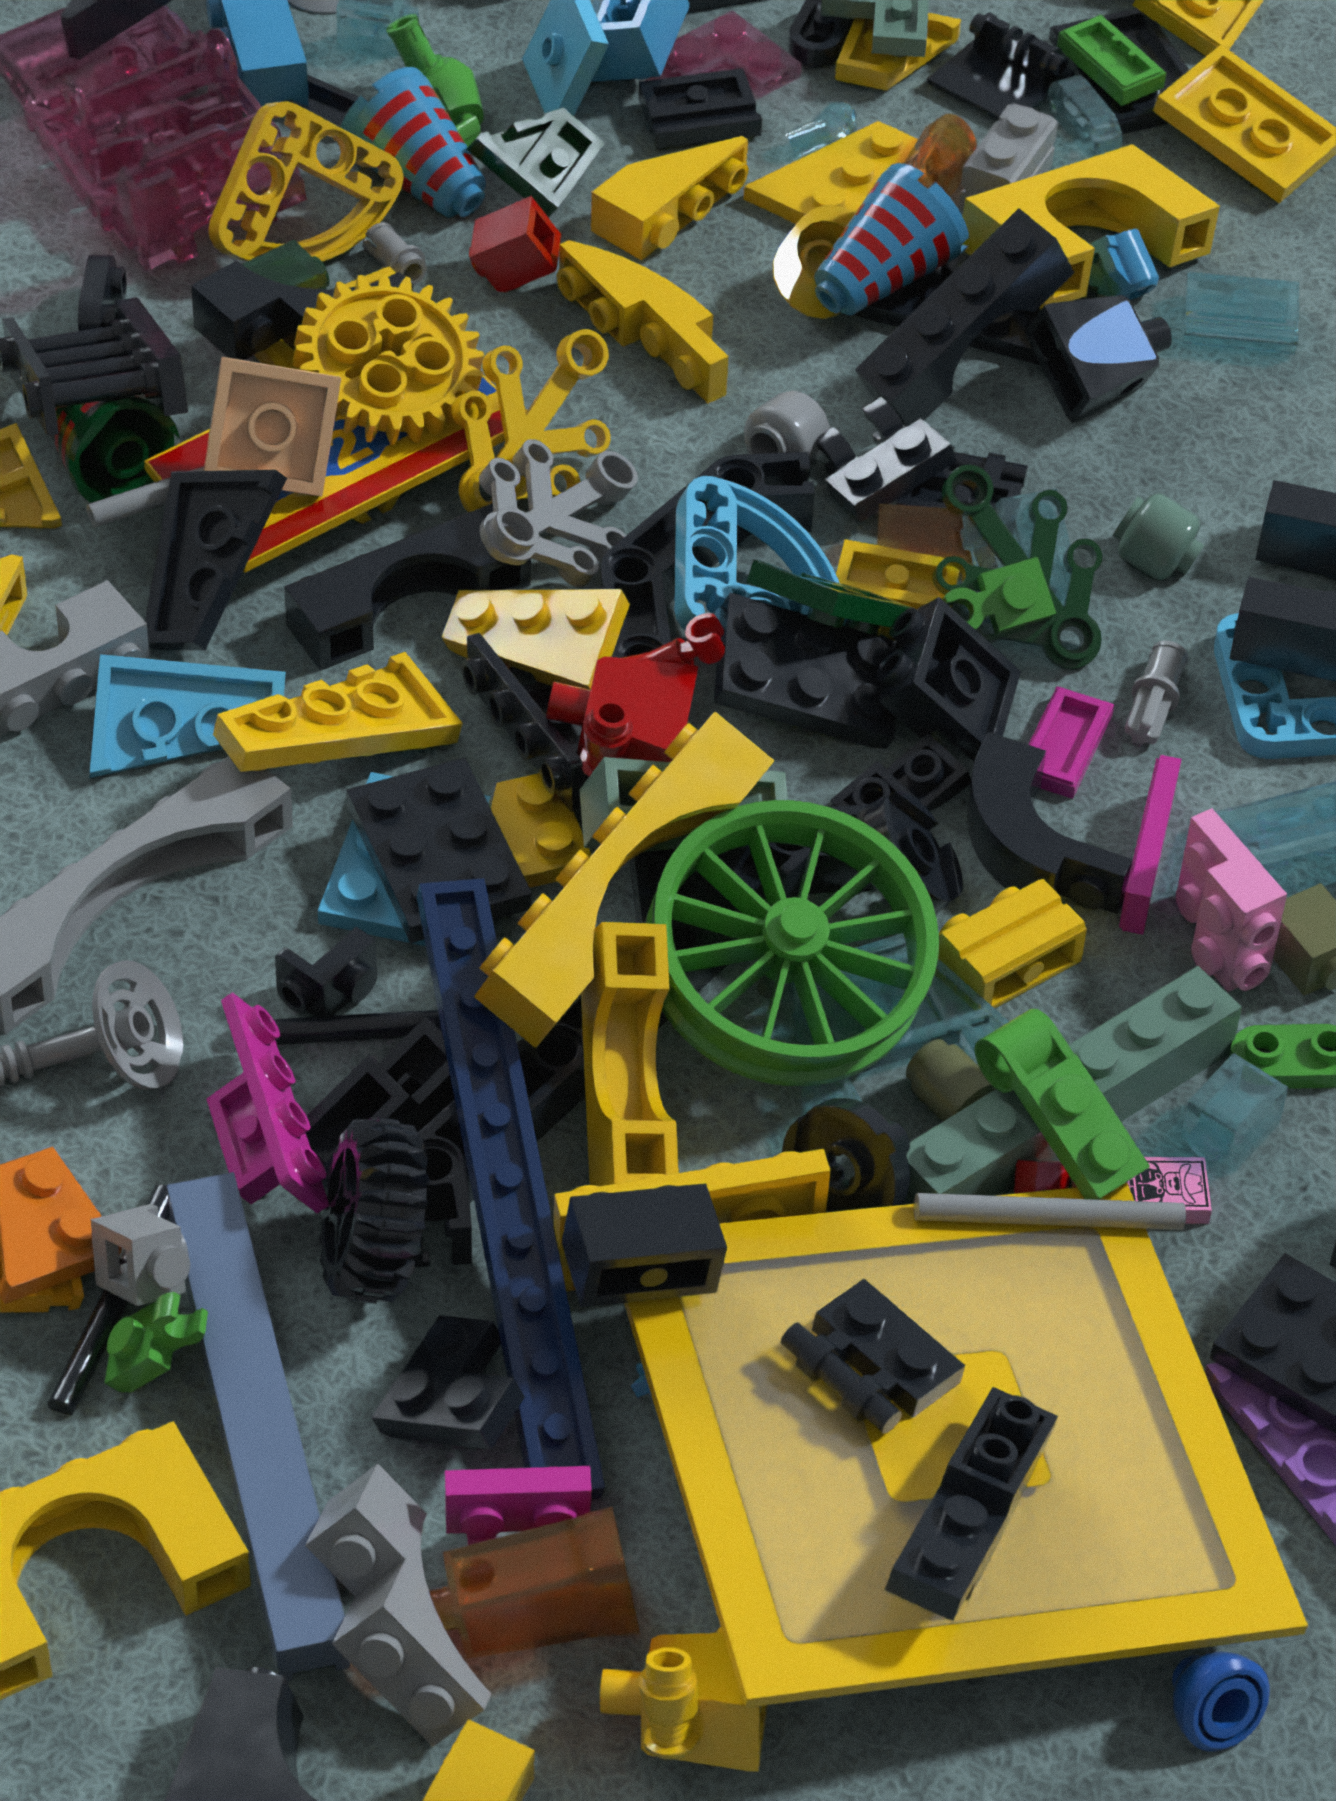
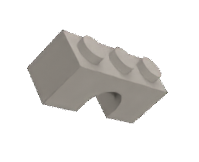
M108 580L55 605L59 645L44 651L25 650L15 645L3 631H0V736L11 730H24L37 717L64 704L74 705L82 701L90 691L97 688L100 654L150 659L147 623Z

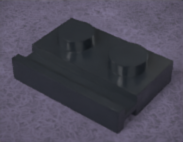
M743 68L639 82L638 99L650 133L654 135L656 150L718 142L740 136L745 138L761 136L762 117L761 114H757L756 101Z

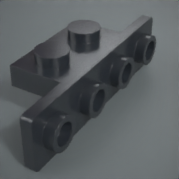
M480 633L468 635V659L463 660L461 665L463 679L468 691L472 695H479L488 707L494 724L499 728L504 727L514 740L520 757L523 760H530L539 771L546 790L550 794L556 793L570 812L580 810L583 764L577 754L582 726L546 719L552 686L541 682L522 686Z

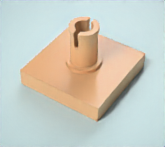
M221 357L203 471L277 470L287 478L282 490L322 497L341 377Z

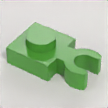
M1038 557L981 573L977 577L981 592L976 593L968 588H956L949 591L942 598L949 606L955 603L964 605L970 615L967 623L975 630L984 620L990 619L995 635L1051 619L1056 614Z

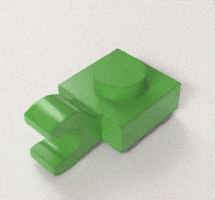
M170 1292L161 1295L156 1301L133 1315L121 1319L114 1325L107 1341L109 1359L104 1384L119 1392L131 1393L169 1371L174 1351L183 1346L198 1343L203 1339L208 1311L200 1308L192 1314L181 1315L178 1311L180 1295Z

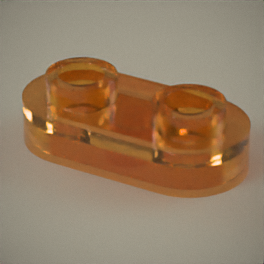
M945 114L925 127L904 164L913 166L924 173L917 181L927 189L936 182L948 196H951L961 183L963 166L977 148L975 135L962 118L954 114Z

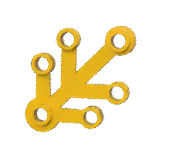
M582 329L561 340L556 352L558 366L527 412H525L519 376L523 367L520 353L511 346L503 345L489 351L484 356L482 362L483 372L491 382L496 383L505 444L497 456L494 457L487 424L492 413V405L484 393L472 390L458 396L454 400L451 407L452 417L460 427L465 428L471 467L463 473L459 483V497L467 512H472L492 504V499L490 502L485 501L479 491V475L493 458H503L513 464L514 454L526 440L534 439L542 442L550 449L552 454L576 452L583 457H593L604 452L609 447L611 441L610 431L600 420L591 419L572 428L545 430L576 382L596 375L605 368L609 356L608 347L604 339L597 332ZM572 348L578 349L583 355V365L581 367L573 360ZM498 355L503 356L508 361V374L501 373L497 368L496 358ZM467 400L474 402L478 408L476 420L470 418L465 411ZM586 429L592 430L596 435L597 444L595 448L589 446L585 441L584 433ZM561 464L550 468L552 498L562 493L554 485L556 474H560L565 478L567 489L581 482L578 472L569 465ZM520 475L519 484L515 487L516 500L528 499L526 477Z

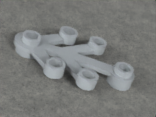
M534 439L526 440L514 454L513 464L503 458H493L479 475L480 485L485 492L492 496L493 513L488 514L480 525L481 540L488 553L500 562L522 565L532 558L558 567L559 574L570 585L584 587L598 572V561L601 563L606 552L623 539L626 534L615 527L603 528L571 516L596 502L609 505L613 502L622 501L636 485L638 480L637 472L632 463L623 455L614 451H604L599 454L586 470L585 480L552 498L550 467L554 462L553 454L542 442ZM520 474L526 477L529 512L527 513L517 508L515 487L520 482ZM547 532L591 547V551L582 546L568 548L541 538L539 535Z

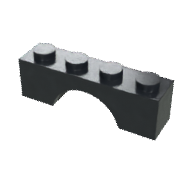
M1018 208L855 369L873 399L877 400L882 397L898 414L905 427L910 426L919 419L925 421L952 394L955 370L963 353L972 340L988 324L998 317L1016 310H1026L1034 313L1075 273L1058 240Z
M492 503L284 586L286 626L318 669L322 671L373 650L374 624L382 611L395 601L409 595L424 592H442L457 596L459 590H520L531 585V558L525 564L511 565L496 560L488 553L481 540L479 529L486 516L493 513Z

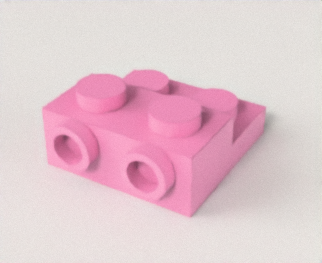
M1211 808L1191 817L1176 891V902L1183 917L1190 923H1196L1191 945L1192 956L1196 965L1209 976L1214 975L1227 992L1238 987L1242 991L1251 990L1262 983L1270 973L1287 893Z

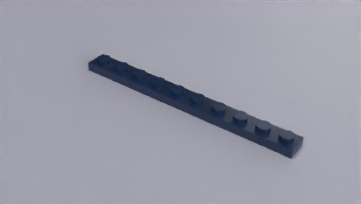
M485 879L420 883L417 893L418 908L507 1377L514 1378L525 1396L514 1414L524 1468L590 1466L591 1500L601 1499L605 1484L515 1031L474 998V995L489 977L479 968L498 945Z

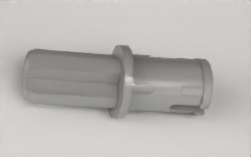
M1159 641L1155 643L1150 651L1149 661L1143 676L1138 677L1133 684L1131 694L1134 702L1124 730L1125 733L1132 737L1131 742L1136 746L1141 747L1144 742L1155 744L1160 738L1169 711L1174 710L1178 705L1180 698L1178 684L1189 656L1187 651L1176 642Z

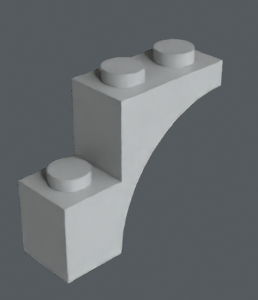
M377 1463L328 1500L305 1546L355 1596L332 1645L433 1747L463 1726L468 1719L471 1720L484 1711L491 1693L476 1677L455 1648L432 1602L425 1580L421 1556V1535L427 1513Z

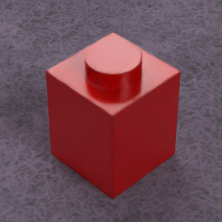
M530 196L475 220L472 243L469 248V258L476 273L481 277H486L497 292H508L556 272L561 233L533 197Z

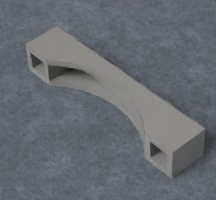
M227 756L219 763H213L206 767L198 778L172 796L162 798L151 811L130 826L111 834L103 845L77 863L64 867L53 880L32 895L13 903L7 912L0 916V1031L7 1034L55 999L60 974L74 945L92 922L119 899L151 881L179 870L216 862L247 860L292 828L291 788L267 769L240 772L231 758Z

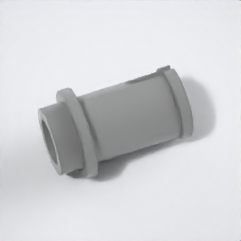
M377 223L367 230L365 235L377 247L369 240L363 239V249L373 256L384 268L390 266L395 273L400 272L403 276L410 277L413 286L417 285L424 278L427 270L425 254L418 247L408 245L388 223Z

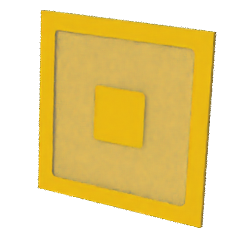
M1126 1182L1100 1200L1134 1201V1198ZM1077 1187L997 1195L1084 1199ZM914 1204L719 1223L727 1245V1251L717 1293L624 1303L745 1708L1303 1635L1307 1630L1308 1624L1146 1229L921 1221L914 1219ZM862 1279H866L966 1365L960 1384L913 1418L894 1401H890L902 1412V1416L897 1425L886 1434H883L867 1419L863 1421L856 1420L841 1406L843 1398L822 1379L812 1381L796 1367L797 1357L781 1344V1338L787 1329L798 1322L815 1337L818 1336L811 1330L816 1312ZM847 1360L845 1361V1363H846L848 1366H850V1367H851L856 1373H858L861 1377L864 1376V1375H863L862 1373H860L855 1367H853ZM992 1387H995L1008 1394L1030 1400L1037 1407L1058 1415V1419L1013 1516L969 1601H964L954 1621H950L885 1591V1587L895 1562L940 1487L951 1457Z

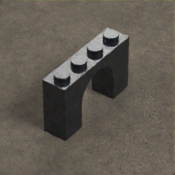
M1273 480L1255 560L1311 571L1336 579V493ZM1248 576L1229 659L1336 682V591L1312 590Z

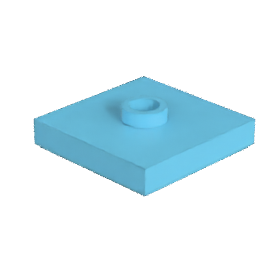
M550 0L522 58L544 113L564 107L573 116L575 115L609 46L590 0Z

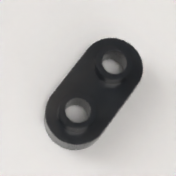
M805 0L789 31L788 50L791 57L797 62L808 66H825L835 62L839 58L854 19L822 16V0Z
M113 255L88 256L78 306V331L109 326V320L118 319L115 301L126 299L127 275L125 267L116 266Z

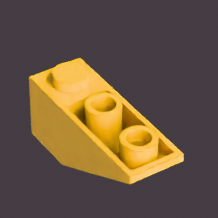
M740 136L627 164L592 191L591 232L641 261L658 247L661 249L668 247L675 239L677 233L693 220H702L709 213L715 202L727 193L734 194L742 188L749 172L747 166L748 139Z

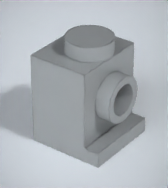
M148 1204L91 1219L97 1286L136 1306L156 1301L161 1295L166 1293H186L185 1279L190 1271L187 1244L181 1233V1227L159 1217L157 1206ZM118 1246L126 1250V1264L120 1265Z

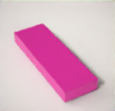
M1160 755L1159 759L1156 758L1119 924V928H1122V931L1144 934L1182 759Z

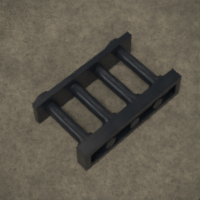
M138 297L116 300L118 319L109 320V326L27 339L14 317L2 319L4 337L0 338V370L2 373L10 372L24 397L28 418H37L47 436L59 434L56 408L144 394L147 400L153 399L160 407L164 416L188 413L181 355Z

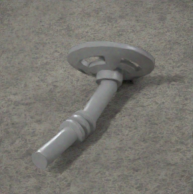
M124 960L109 965L99 975L93 991L92 1012L94 1026L31 1045H26L23 1040L17 1041L13 1050L8 1044L2 1045L0 1051V1087L4 1086L5 1079L7 1078L12 1084L19 1082V1075L21 1074L28 1080L33 1078L35 1070L100 1051L104 1052L115 1071L131 1085L143 1090H154L167 1085L176 1076L183 1053L181 1023L169 992L150 969L138 962ZM114 981H123L130 984L129 990L120 989L109 993L108 987ZM114 1003H123V1009L116 1012L113 1006ZM147 1003L154 1014L158 1026L160 1043L151 1041L154 1035V1025L150 1014L144 1008ZM134 1048L138 1055L132 1057L127 1054V1050ZM148 1062L154 1066L148 1074H139L131 1069L145 1065Z

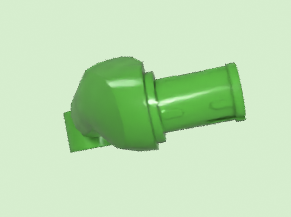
M416 14L407 15L394 21L386 28V33L394 43L405 67L417 68L427 77L466 146L469 147L476 137L482 133L480 125L484 121V113L473 71L464 63L452 57L435 55L418 22L419 19Z

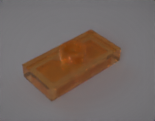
M879 504L876 545L943 558L958 556L963 558L969 565L994 569L995 554L968 517L955 515L948 508Z

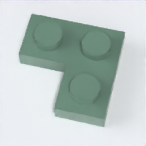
M822 0V16H835L843 19H874L872 53L889 54L896 57H925L929 0Z

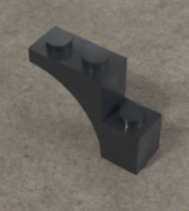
M235 261L191 285L194 328L228 358L245 360L258 352L268 349L280 340H283L295 351L296 332L298 325H302L305 309L307 307L315 309L318 294L321 292L333 298L334 289H310L282 284L258 275L240 262ZM400 272L389 276L391 287L399 288L405 276ZM379 281L369 284L371 287L378 286Z

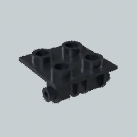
M989 12L985 15L977 13L973 17L969 25V32L974 34V39L930 75L926 83L999 120L1000 115L1008 104L1015 103L1036 109L1071 79L1075 71L1067 67L1068 58L1062 55L1061 48L1036 38L1030 32L1023 35V29L1018 26H1013L1009 29V23Z

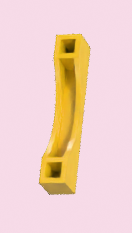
M714 712L699 730L690 723L683 728L664 752L673 760L662 772L653 764L628 794L637 801L632 809L626 814L616 807L592 836L601 844L597 850L589 857L580 849L555 879L564 887L553 901L542 893L517 923L527 932L515 945L504 937L479 969L489 977L474 995V998L535 1048L594 978L592 946L597 912L613 875L630 859L652 846L689 834L708 819L729 809H735L774 763L775 760L717 712Z

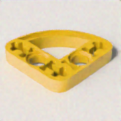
M287 101L267 103L258 110L252 120L211 216L208 227L209 238L214 247L221 253L250 264L295 267L311 265L331 259L344 253L366 238L365 233L373 225L380 223L387 215L402 188L404 179L402 167L391 154L297 104ZM286 115L284 125L291 129L290 136L279 137L271 151L272 153L281 154V160L274 155L258 152L259 146L272 147L275 141L277 129L271 126L272 119L283 118ZM326 136L332 137L337 141L341 153L337 164L330 169L322 166L316 155L318 143ZM257 162L263 163L269 169L272 179L269 189L262 195L253 193L248 187L246 179L248 170ZM354 164L365 168H377L380 165L378 174L385 179L383 186H374L370 189L372 180L368 176L358 171H349ZM295 167L359 199V202L348 215L336 225L317 236L286 244L264 241ZM237 197L243 202L259 205V211H246L241 221V228L247 231L246 239L234 240L231 243L233 233L226 229L229 221H239L247 206L237 204Z

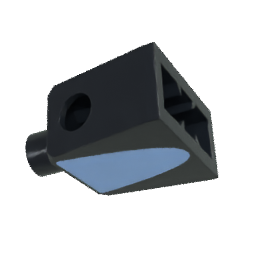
M1123 295L1044 305L1025 331L1066 417L1072 423L1086 418L1143 387L1159 367L1157 353L1169 349L1172 343L1171 330L1168 323L1162 317H1155L1141 322L1130 299Z

